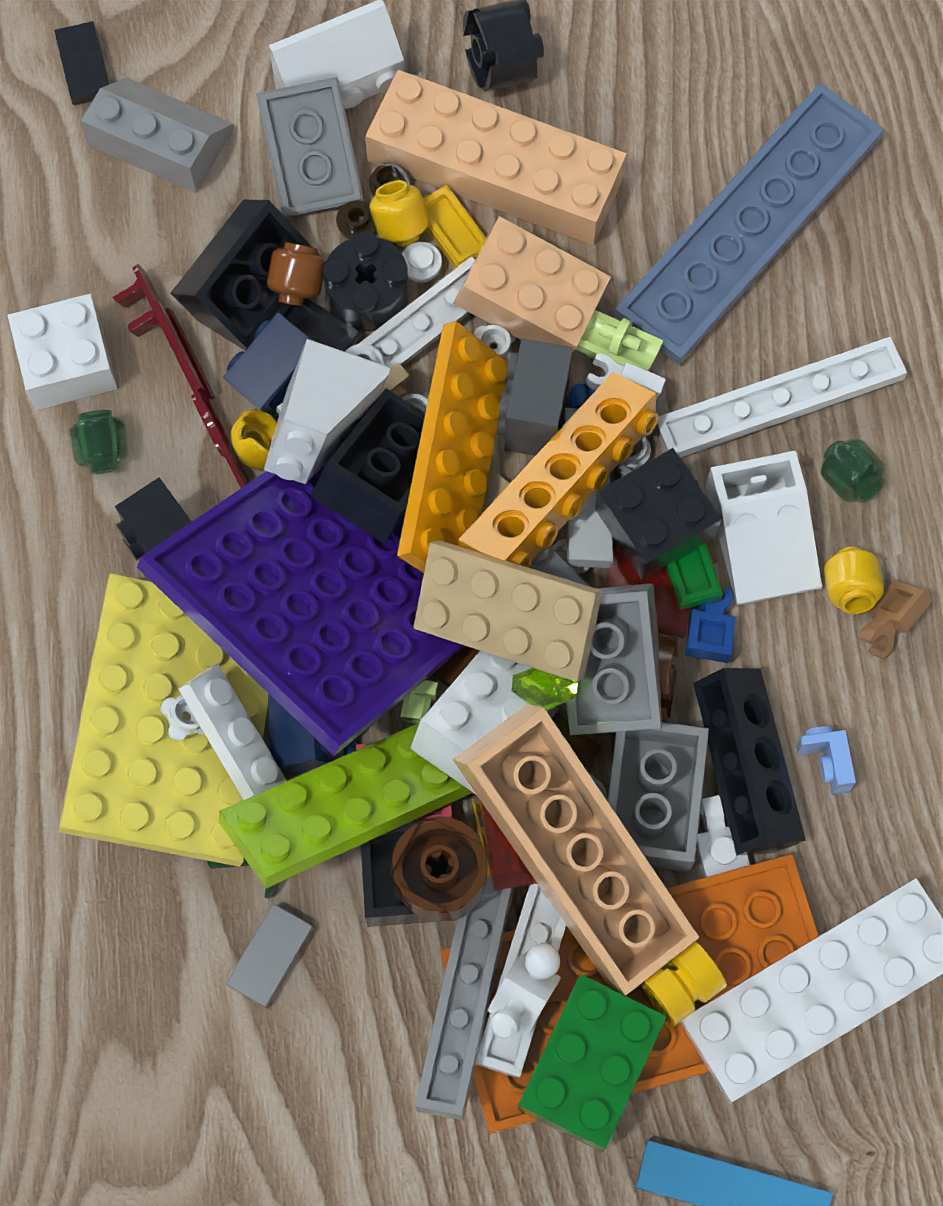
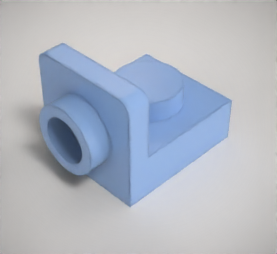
M830 726L815 727L805 732L806 736L800 737L796 745L797 754L804 755L824 752V756H819V770L823 783H830L832 795L850 792L856 780L846 730L833 732Z

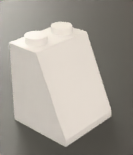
M307 339L286 390L264 470L277 474L283 479L295 480L306 484L330 460L377 400L389 375L390 367Z

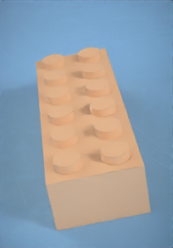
M397 70L365 135L368 162L376 165L387 162L395 163L402 167L411 178L438 188L448 185L456 195L593 246L623 181L627 153L401 70Z
M526 704L453 759L607 985L627 995L699 938L544 707Z

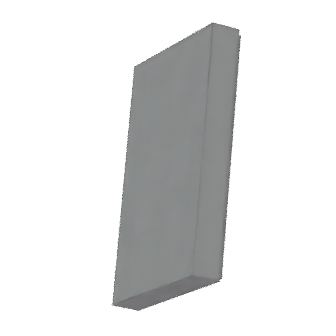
M338 77L256 93L282 215L290 217L343 206L350 201H364Z

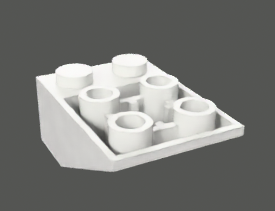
M796 451L711 467L705 487L710 503L722 519L717 533L736 605L739 606L821 589L822 582L807 489Z

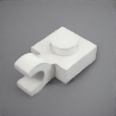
M597 354L592 364L603 368L606 375L604 377H597L589 373L585 384L597 390L609 375L614 372L656 392L657 399L666 379L628 362L623 366L605 354Z
M719 795L701 799L700 815L706 832L697 834L696 850L704 878L749 866L748 855L736 856L730 828L725 826L724 812Z

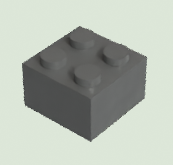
M521 339L519 354L510 353L506 378H508L506 392L502 393L498 418H500L498 434L505 435V451L536 456L561 429L570 382L573 347Z

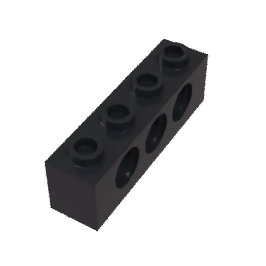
M722 668L694 682L693 685L704 728H709L708 745L736 856L776 853L806 841L761 669Z

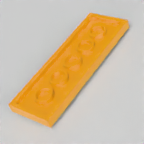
M457 321L444 324L442 328L397 554L398 557L422 573L425 570L430 542L440 540L459 546V538L482 515L499 422L500 401L506 383L508 362Z

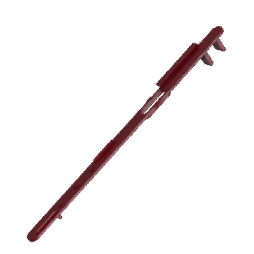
M137 264L133 266V271L137 277L135 283L113 296V299L127 308L146 296L152 310L130 322L128 330L139 337L152 328L161 326L194 393L191 397L216 449L221 456L226 458L240 488H242L250 481L225 433L223 425L211 405L209 399L212 400L216 397L173 310L170 308L164 309L148 275Z

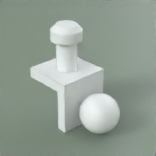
M546 943L532 946L526 953V956L522 953L519 955L507 973L487 1010L493 1014L490 1027L498 1037L511 1039L519 1030L529 1035L545 1004L562 978L556 974L560 967V956L553 946Z

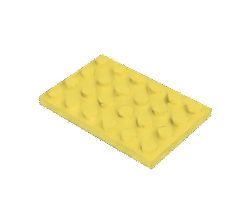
M112 573L108 576L58 832L240 867L244 857L219 823V811L243 801V798L206 735L194 733L186 735L182 741L173 740L169 736L168 730L170 725L167 716L161 712V705L166 698L176 699L182 695L178 689L205 669L219 664L263 739L268 709V692L152 582ZM189 713L182 714L185 720L191 718Z

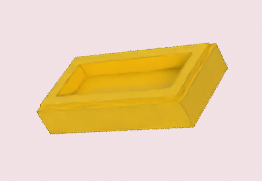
M448 185L423 198L429 217L426 230L454 269L471 256L476 259L486 237Z

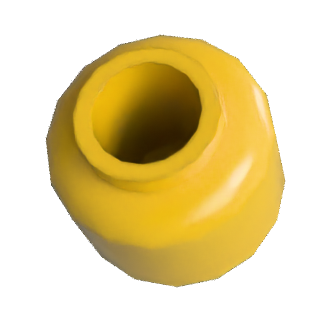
M402 180L388 182L380 186L369 205L380 238L388 242H394L398 246H407L419 240V235L427 228L429 223L428 213L419 189L408 185Z
M845 547L827 560L823 570L828 600L833 606L848 614H861L871 610L884 594V583L879 559L873 553L858 547Z

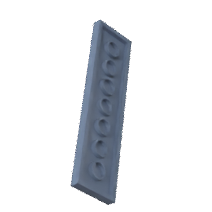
M819 83L615 308L614 316L620 321L626 318L632 321V327L663 340L660 351L680 365L878 143L885 129Z

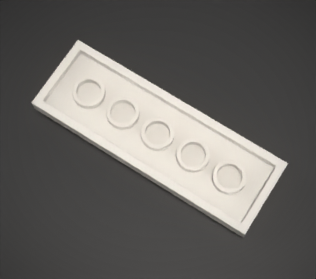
M916 878L682 1020L680 1024L728 1103H733L942 975L943 918Z

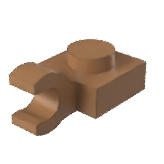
M894 580L884 591L881 599L868 611L873 620L862 628L858 638L861 641L872 644L868 650L870 655L881 659L885 658L893 648L895 632L898 630L907 633L932 603V599L926 590Z

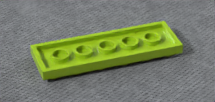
M418 723L220 810L219 823L264 887L269 888L473 792L410 749L419 726Z

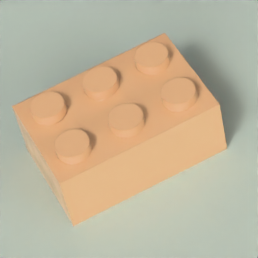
M499 216L487 235L453 304L492 325H499L505 328L509 334L520 340L528 339L573 347L574 351L611 276Z

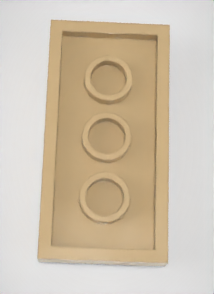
M436 540L429 544L413 629L578 682L584 679L603 591Z

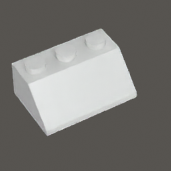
M377 0L269 45L276 89L338 77L343 104L346 109L357 106L362 100L380 92L386 93L397 70L405 72L404 58L383 0Z

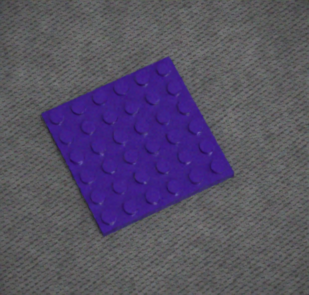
M325 465L306 484L295 480H286L277 474L266 471L141 556L137 568L335 756L461 651L465 645L413 629L424 573L397 556L404 518L384 544L311 497Z

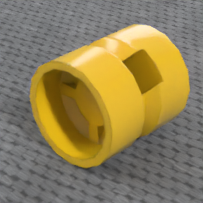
M694 941L642 982L640 986L656 1010L667 1016L665 1020L674 1027L695 1011V1001L699 1000L706 1003L725 989L727 984L711 957Z

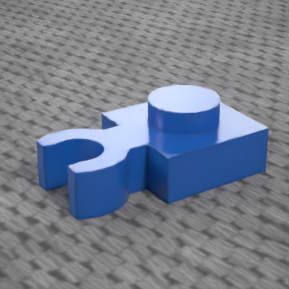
M725 589L722 601L707 602L697 605L699 610L692 609L689 617L685 656L723 663L729 662L732 653L736 617L724 614L727 613L733 599L731 589Z

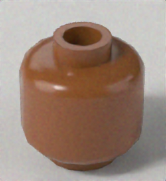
M285 242L284 248H278L273 251L267 286L271 291L280 293L278 302L303 306L304 299H315L320 295L324 278L323 267L326 262L321 256L317 255V248Z

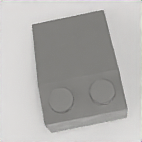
M653 584L598 588L603 592L584 679L575 682L564 678L570 735L661 729L659 644Z

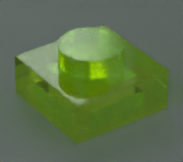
M531 668L513 675L511 692L531 705L544 707L545 710L577 698L578 682Z

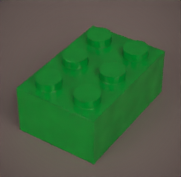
M580 974L521 1097L517 1110L603 1153L607 1148L667 1016Z

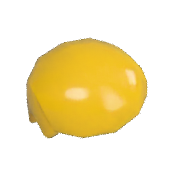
M259 409L245 411L237 418L231 430V442L239 459L246 466L259 471H265L264 467L277 422L270 414Z

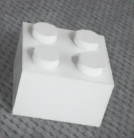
M91 293L8 314L25 390L35 410L118 389L100 317Z

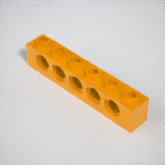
M612 372L459 538V546L530 568L532 560L542 549H548L553 544L558 531L568 520H574L579 515L588 497L594 491L598 492V490L603 488L612 470L619 463L623 464L628 460L637 442L643 436H648L652 433L658 421L656 392Z

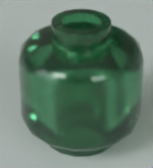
M96 410L78 414V421L74 422L69 428L74 463L82 467H90V474L92 475L115 472V463L122 462L128 456L129 450L124 421L121 418L112 416L111 410Z
M860 439L840 440L830 445L825 451V460L822 463L820 473L826 484L841 500L862 503L872 499L881 491L885 483V464L866 442Z

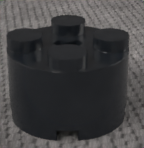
M511 0L468 10L464 14L463 36L471 35V48L465 49L467 62L476 85L479 88L485 87V92L537 79V59L544 56V46L540 34H533L530 24V8L526 0Z
M362 232L338 245L327 258L323 267V276L330 313L360 332L361 330L376 331L408 306L409 279L407 263L400 250L387 240L376 237L370 232Z

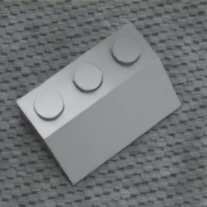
M129 78L121 79L100 88L81 119V124L90 147L195 193L198 191L234 129L233 123Z

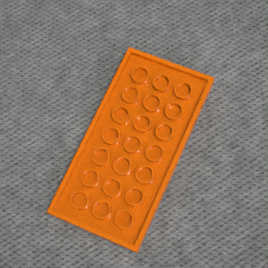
M793 854L666 888L699 936L696 942L714 961L727 984L725 989L706 1003L699 1000L695 1001V1011L819 937ZM567 925L558 950L560 967L556 974L562 978L537 1019L520 1078L518 1079L478 1065L475 1066L473 1077L489 1135L538 1121L518 1111L517 1107L579 975L582 974L620 993L607 985ZM516 930L504 933L489 1006L496 995ZM451 947L440 950L445 972ZM640 985L625 995L657 1011ZM487 1011V1015H486V1020H485V1025H484L483 1033H484V1030H485V1027H486V1024H487V1021H488V1017H489V1014H490V1012H488V1011ZM666 1020L664 1021L631 1095L710 1073L680 1023L673 1027Z

